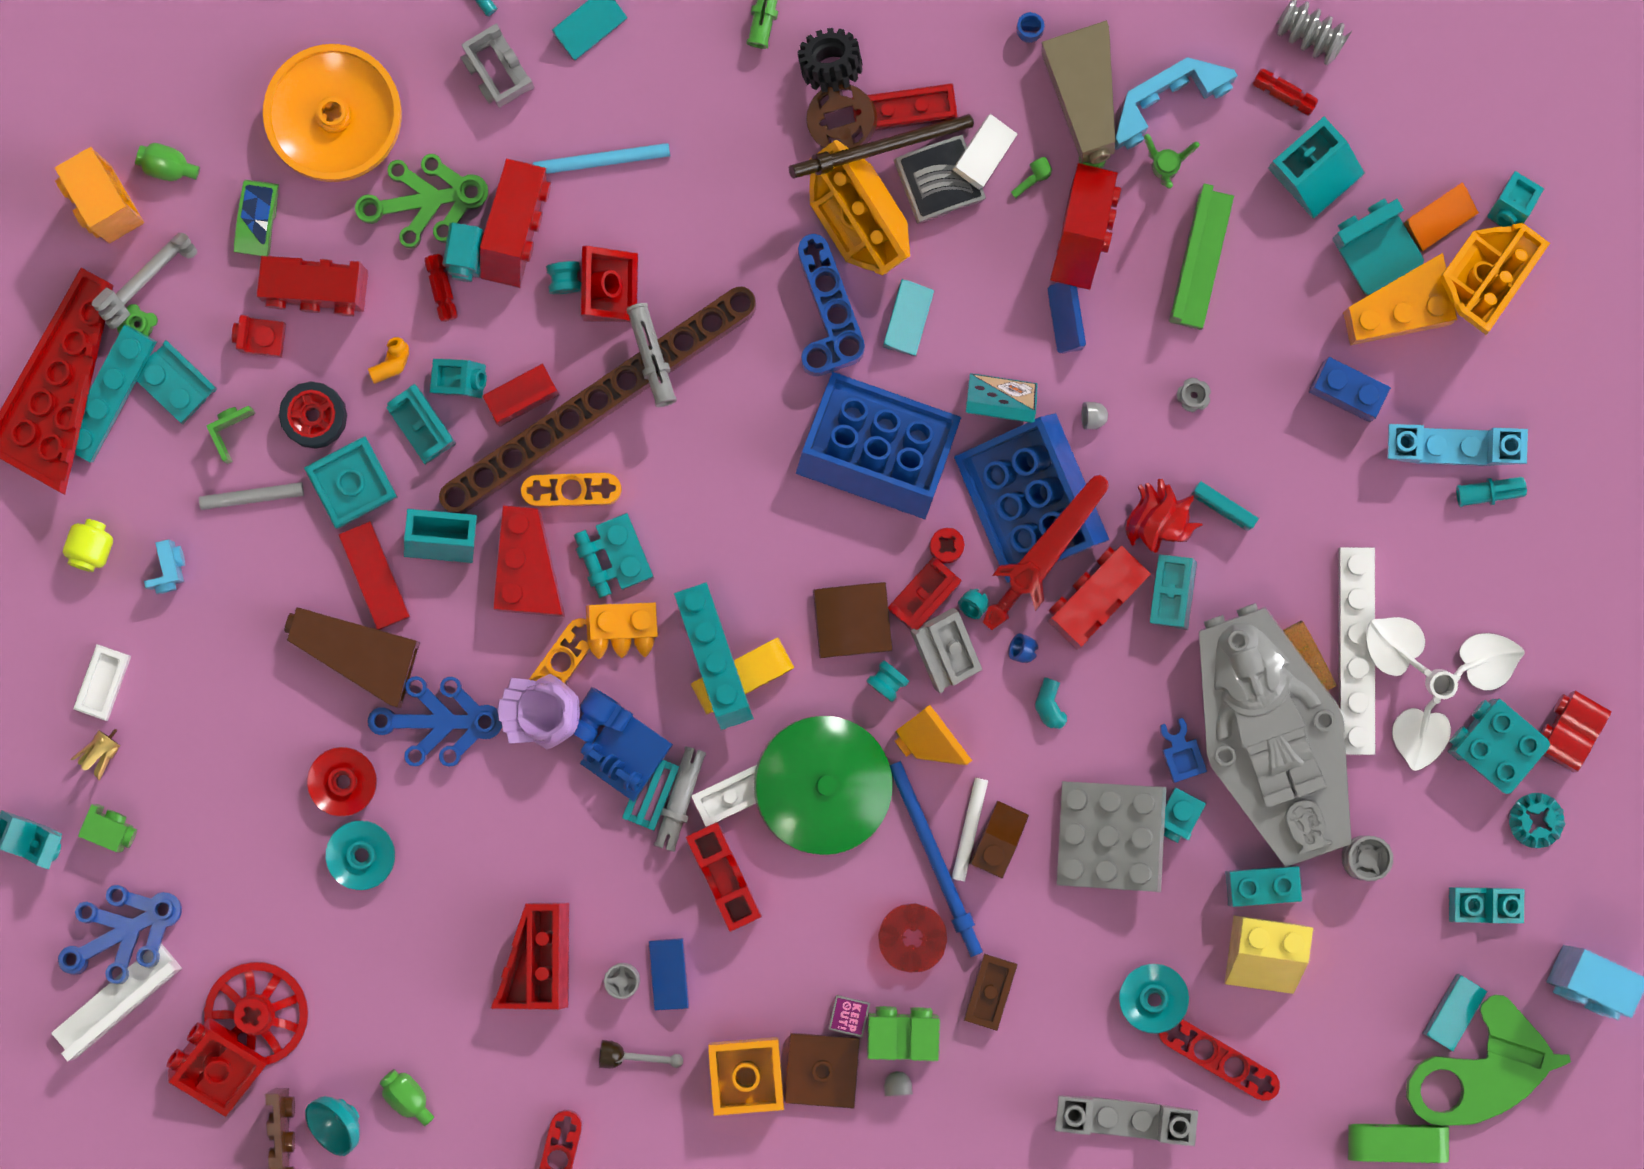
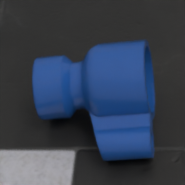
M591 687L580 704L582 714L574 735L585 742L593 743L598 735L597 729L599 726L604 725L623 732L634 714L605 693Z

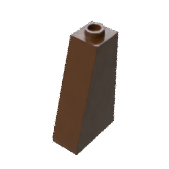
M296 607L295 614L289 613L284 632L289 634L287 641L390 706L402 708L406 694L405 685L411 676L420 642Z

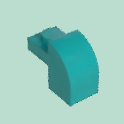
M1 810L0 850L26 858L37 866L49 869L51 863L57 859L60 853L62 833L32 820Z

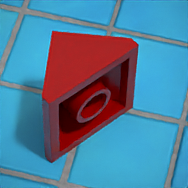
M587 245L582 246L581 316L583 321L631 322L626 309L637 304L638 253Z

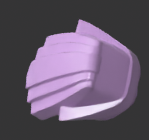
M551 674L537 681L511 678L508 688L504 689L503 697L499 699L497 708L498 719L502 723L503 732L507 734L508 743L535 742L545 749H550L565 741L574 734L579 724V697L560 679Z

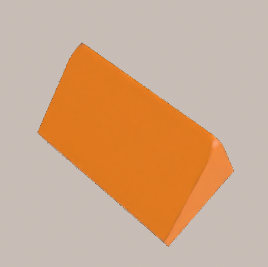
M1462 182L1411 216L1403 224L1420 250L1424 251L1476 216L1479 212Z

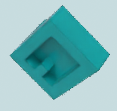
M1514 171L1487 217L1496 222L1500 227L1524 223L1531 214L1544 188Z
M433 359L430 393L483 398L482 395L487 383L485 364L470 360Z
M1174 787L1166 802L1164 836L1176 843L1181 838L1189 841L1192 835L1191 832L1206 803Z

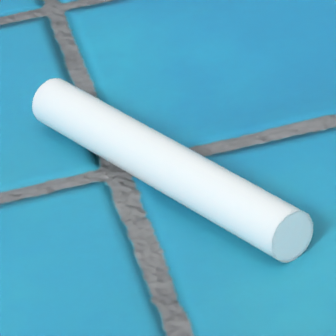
M974 779L952 879L965 882L988 780Z

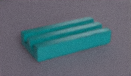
M1202 481L1196 485L1191 493L1195 499L1245 531L1253 529L1259 520L1257 516Z
M662 760L654 773L638 816L632 815L637 797L634 802L629 799L622 818L655 831L680 766ZM664 768L671 771L651 821L645 820L644 818Z

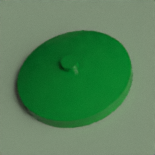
M808 717L784 727L768 742L762 751L754 776L755 801L759 813L769 830L788 846L799 851L817 855L837 854L860 845L881 825L891 802L892 773L882 747L864 728L839 717Z

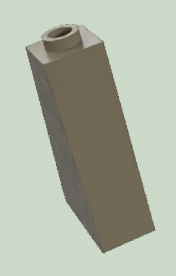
M1106 20L1042 42L1041 54L1082 164L1090 161L1092 164H1098L1108 160L1111 154L1115 153L1109 25Z

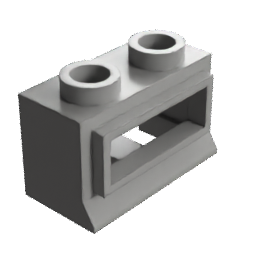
M497 23L461 44L466 53L461 56V59L469 73L472 75L477 72L484 82L478 87L488 103L495 100L500 108L523 93L534 89L532 80L525 73L514 51L503 37ZM489 46L493 48L515 86L500 94L476 55Z

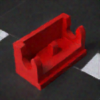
M932 557L888 606V610L910 630H917L938 609L962 580L937 558Z

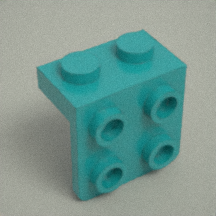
M1384 198L1367 208L1370 214L1358 220L1355 215L1338 225L1340 231L1332 238L1361 290L1366 295L1374 293L1424 263L1422 254L1399 217L1404 209L1398 199L1388 203Z
M1500 698L1491 699L1489 702L1483 700L1473 711L1472 716L1475 719L1467 729L1462 726L1451 737L1449 742L1453 745L1447 752L1457 760H1465L1502 793L1509 794L1514 791L1549 749L1550 742Z

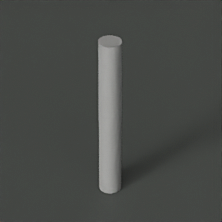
M302 482L200 496L199 505L201 510L299 497L304 496Z

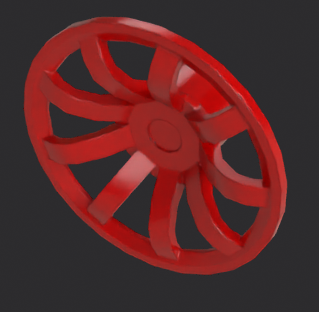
M250 962L228 970L215 982L206 999L204 1022L208 1018L233 1019L236 1025L230 1031L237 1035L242 1032L247 1034L246 1046L253 1051L256 1048L257 1035H262L274 1052L273 1055L265 1057L267 1065L288 1056L298 1046L304 1036L309 1013L303 989L292 975L276 965L265 962ZM253 970L273 974L261 995L256 994ZM244 972L247 991L246 996L242 998L226 982ZM281 979H283L291 987L295 995L272 1003L269 999ZM219 991H222L236 1005L234 1010H213ZM296 1003L299 1004V1024L275 1017V1011ZM272 1026L295 1032L291 1041L283 1049L270 1030Z

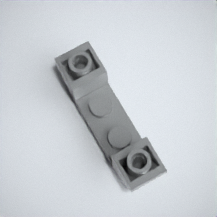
M1058 1096L1055 1131L1090 1135V1133L1154 1139L1160 1143L1195 1146L1198 1111L1147 1102L1091 1096Z

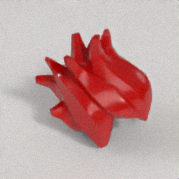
M1158 479L1157 492L1150 483H1145V488L1141 484L1138 486L1141 499L1126 519L1125 531L1132 546L1136 545V540L1141 537L1151 552L1157 553L1162 540L1187 542L1194 530L1203 526V524L1189 523V507L1194 501V496L1192 495L1177 501L1169 484L1165 485L1163 479Z

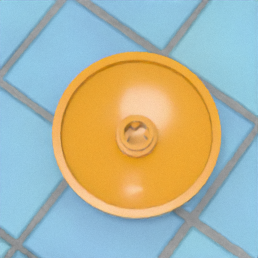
M342 44L313 46L289 58L271 79L263 103L265 131L278 156L299 174L324 182L352 180L377 167L394 147L402 122L400 96L387 70L380 62L366 52Z

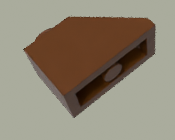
M997 801L969 864L1003 879L1029 815Z

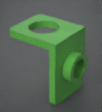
M250 406L238 411L236 407L229 408L217 415L219 420L206 425L223 462L227 464L233 461L219 431L253 416L255 411Z

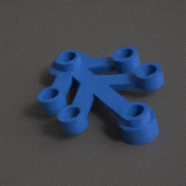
M414 676L406 682L405 688L407 693L412 697H417L434 715L394 714L392 710L380 707L374 709L368 717L370 730L378 735L390 734L395 728L433 729L417 746H411L405 751V761L411 766L422 765L426 760V755L453 729L468 730L453 746H446L440 751V762L448 767L456 766L461 760V755L479 738L491 739L498 735L502 729L497 709L491 705L479 706L462 689L461 682L455 677L444 678L440 684V690L446 697H453L468 715H454L427 688V683L423 678ZM415 680H419L423 685L422 691L417 694L413 693L410 689L411 683ZM451 680L457 684V690L453 694H449L445 690V684ZM381 714L385 715L388 720L387 725L383 728H379L375 723L376 717ZM484 715L491 718V725L486 729L481 728L479 725V719ZM415 749L419 750L422 754L421 760L417 763L412 762L409 758L410 752ZM447 750H453L456 753V760L452 763H448L444 759V753Z
M120 885L111 886L106 892V900L109 904L116 907L126 904L146 911L133 919L98 909L95 904L90 902L78 904L75 909V916L79 921L83 923L96 922L115 929L82 947L68 946L64 948L58 956L59 967L66 973L72 975L80 974L86 970L90 958L120 943L115 961L107 967L105 974L109 982L123 984L129 977L128 966L139 932L151 926L147 944L138 950L136 959L141 966L147 968L156 966L160 959L158 951L166 927L174 925L182 913L181 903L173 894L162 892L150 899L130 893L125 887ZM116 890H121L123 893V897L119 902H114L112 898ZM166 903L169 911L166 915L160 916L158 908L161 904ZM90 906L92 915L84 919L82 917V910ZM151 950L153 960L150 963H145L143 961V954ZM74 953L77 958L76 963L68 966L66 958L69 954ZM120 967L123 971L122 977L114 980L112 972L115 968Z

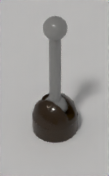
M601 1041L599 1068H616L621 1065L623 1060L668 1063L674 1068H678L683 1064V1057L679 1054L668 1057L625 1053L623 1047L617 1042Z

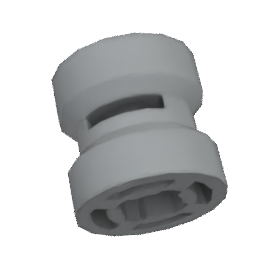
M617 963L612 966L604 978V985L608 994L618 999L628 998L633 995L640 984L639 972L628 963Z

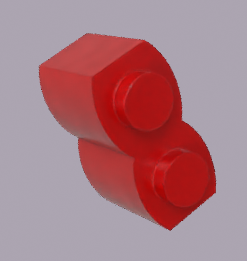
M1573 691L1568 696L1563 694L1553 710L1557 714L1552 726L1546 724L1540 733L1550 742V747L1544 756L1574 773L1578 772L1612 711L1581 693Z

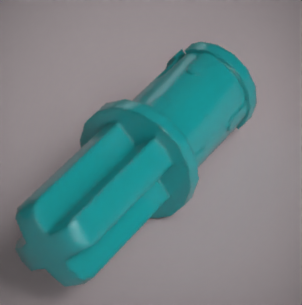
M1523 477L1496 481L1487 478L1486 482L1456 486L1459 507L1487 502L1490 505H1495L1496 501L1521 498L1527 495V485Z

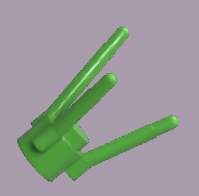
M1145 134L1144 139L1149 151L1148 156L1153 160L1152 170L1161 179V184L1170 189L1173 187L1170 179L1179 171L1181 162L1185 161L1200 144L1199 142H1194L1178 154L1170 149L1158 152L1151 136Z

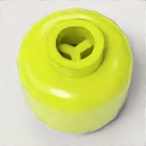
M86 519L85 524L77 523L71 526L62 551L63 555L68 558V565L84 571L94 572L95 568H101L106 564L113 544V537L104 531L106 528L105 524L92 519Z

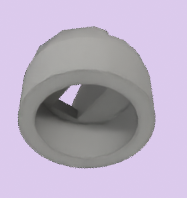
M1084 402L1081 410L1083 428L1089 430L1102 427L1108 419L1107 409L1101 403Z
M896 1071L886 1078L884 1084L885 1096L913 1094L911 1080L905 1073Z

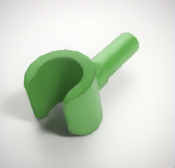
M1046 157L1037 159L1029 164L1033 175L1029 176L1011 191L1015 198L1036 182L1050 177L1052 168Z

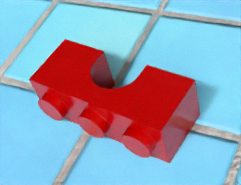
M716 822L686 836V840L710 886L729 932L761 918L760 910L719 823Z

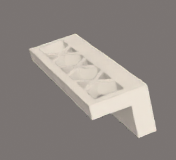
M162 943L158 951L160 959L156 966L147 968L141 966L136 960L128 967L129 977L123 984L109 983L51 1033L65 1049L61 1054L67 1062L80 1056L182 969ZM148 950L143 955L145 963H150L153 960L151 950ZM123 972L114 980L120 979L122 977Z

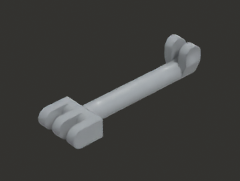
M178 233L116 294L106 287L92 301V306L96 311H99V315L103 320H106L105 323L110 329L117 328L131 315L124 305L177 253L186 258H192L197 254L196 247L191 243L186 234Z

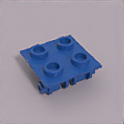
M632 716L623 732L605 726L593 744L586 742L581 749L584 758L580 764L634 802L673 744Z

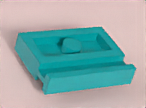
M167 340L148 358L137 379V382L181 424H184L207 400L212 392L217 390Z

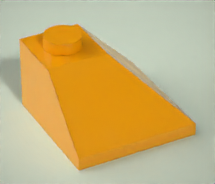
M931 705L895 731L899 737L894 742L906 757L912 753L915 759L956 765H967L972 761Z

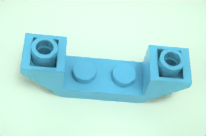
M1187 57L1127 92L1115 134V149L1117 150L1125 145L1126 149L1129 150L1145 140L1143 134L1147 132L1149 126L1137 108L1139 105H1141L1142 109L1148 108L1160 100L1158 94L1169 88L1172 92H1175L1190 82L1188 79L1190 76L1204 99L1211 95H1214L1217 99L1233 89L1231 84L1237 78V73L1234 69Z
M1389 424L1387 459L1416 464L1472 466L1527 464L1528 429L1424 428V425Z

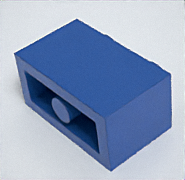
M1328 357L1323 361L1309 393L1371 422L1376 419L1391 387Z

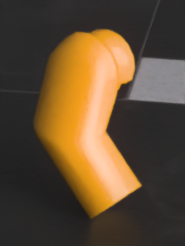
M391 338L386 345L388 351L385 361L368 368L374 384L398 375L404 370L409 356V346L402 338Z

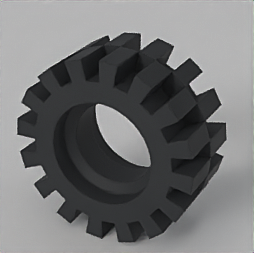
M827 28L826 34H823L822 30L816 31L817 37L814 38L810 34L806 37L807 43L802 42L800 44L798 58L802 77L807 85L811 84V88L817 90L820 86L822 92H828L829 87L833 88V92L839 91V85H843L844 88L849 87V80L856 82L858 74L862 73L863 63L858 41L856 38L854 39L853 34L850 32L845 35L844 29L839 28L837 33H834L833 28ZM830 57H840L831 63H821V61Z

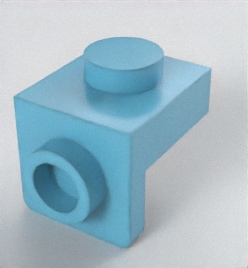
M168 539L155 543L163 577L144 581L145 588L149 590L155 589L156 594L176 590L175 584L184 582L181 566H185V558L181 546H176L174 541Z

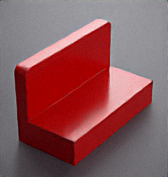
M542 363L482 395L492 413L496 424L501 427L560 394Z

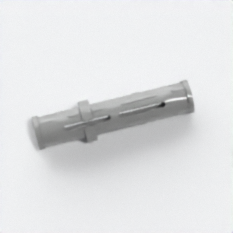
M638 303L632 305L626 311L629 314L636 343L645 367L642 371L643 376L649 380L655 399V406L665 407L677 401L668 375L671 370L669 364L664 362L649 314L648 304ZM642 327H644V330H645V333H646V336H647V340H648L650 349H649V347H648V344H647V341H646V338H645V334H644V331H643V328H642Z
M687 746L684 748L685 751L667 808L662 810L661 815L664 818L656 842H654V846L663 848L666 836L669 835L670 838L666 850L673 852L676 850L675 847L683 822L687 823L689 816L686 815L699 771L706 756V752L697 750L694 762L691 763L694 748Z

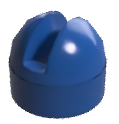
M1032 12L1020 16L1016 28L1020 39L1027 43H1033L1040 39L1044 32V20L1040 15Z
M1021 633L1015 635L1009 646L1010 659L1020 663L1033 661L1037 657L1034 653L1038 649L1036 640Z

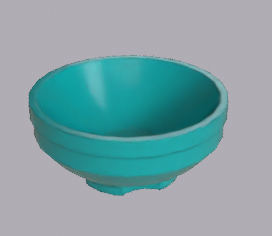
M327 1096L319 1097L308 1104L305 1110V1117L315 1139L326 1150L335 1155L346 1156L352 1152L358 1145L360 1138V1125L358 1122L360 1116L354 1106L347 1104L344 1099Z

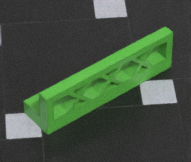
M1205 183L1199 190L1169 318L1170 323L1200 330L1204 327L1234 199L1233 195L1213 191L1214 185Z

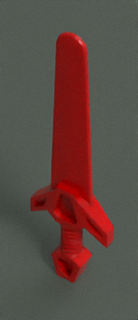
M1095 475L1088 481L1019 563L1000 565L992 576H1010L1011 587L997 604H992L988 607L983 623L988 628L993 630L1009 619L1008 611L1022 594L1031 593L1035 611L1044 601L1042 581L1106 493L1109 484L1104 476Z

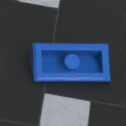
M1063 283L1050 285L1047 292L1058 353L1083 350L1086 340L1077 287Z
M684 938L649 941L654 1009H688L689 997Z

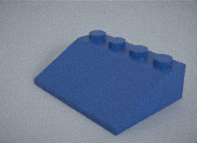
M832 372L802 450L795 474L926 520L961 417Z
M1056 413L1041 416L1032 423L1028 422L954 456L999 566L1019 563L1086 485ZM1096 507L1056 563L1110 540ZM1004 576L1006 582L1009 583L1010 576Z

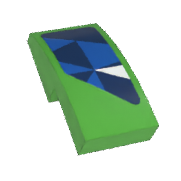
M246 179L243 181L233 252L258 256H268L270 254L279 184Z

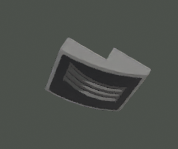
M963 135L928 145L893 160L917 224L947 215L953 210L980 203L986 199L983 188L977 189L952 170L967 148Z

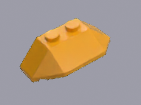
M835 140L817 154L826 151L831 154L849 148ZM861 159L834 167L832 172L821 175L816 173L810 174V206L847 263L875 271V273L885 275L910 257L908 222L871 163Z
M1524 223L1473 231L1440 277L1458 315L1487 335L1550 243Z

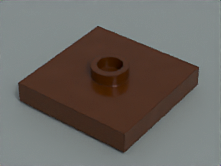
M791 1033L785 1103L855 1108L860 1038Z

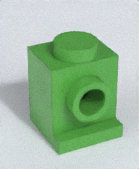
M91 804L78 837L114 852H123L125 847L130 848L135 839L137 829L125 823L127 817L107 809L106 814H103L104 806Z

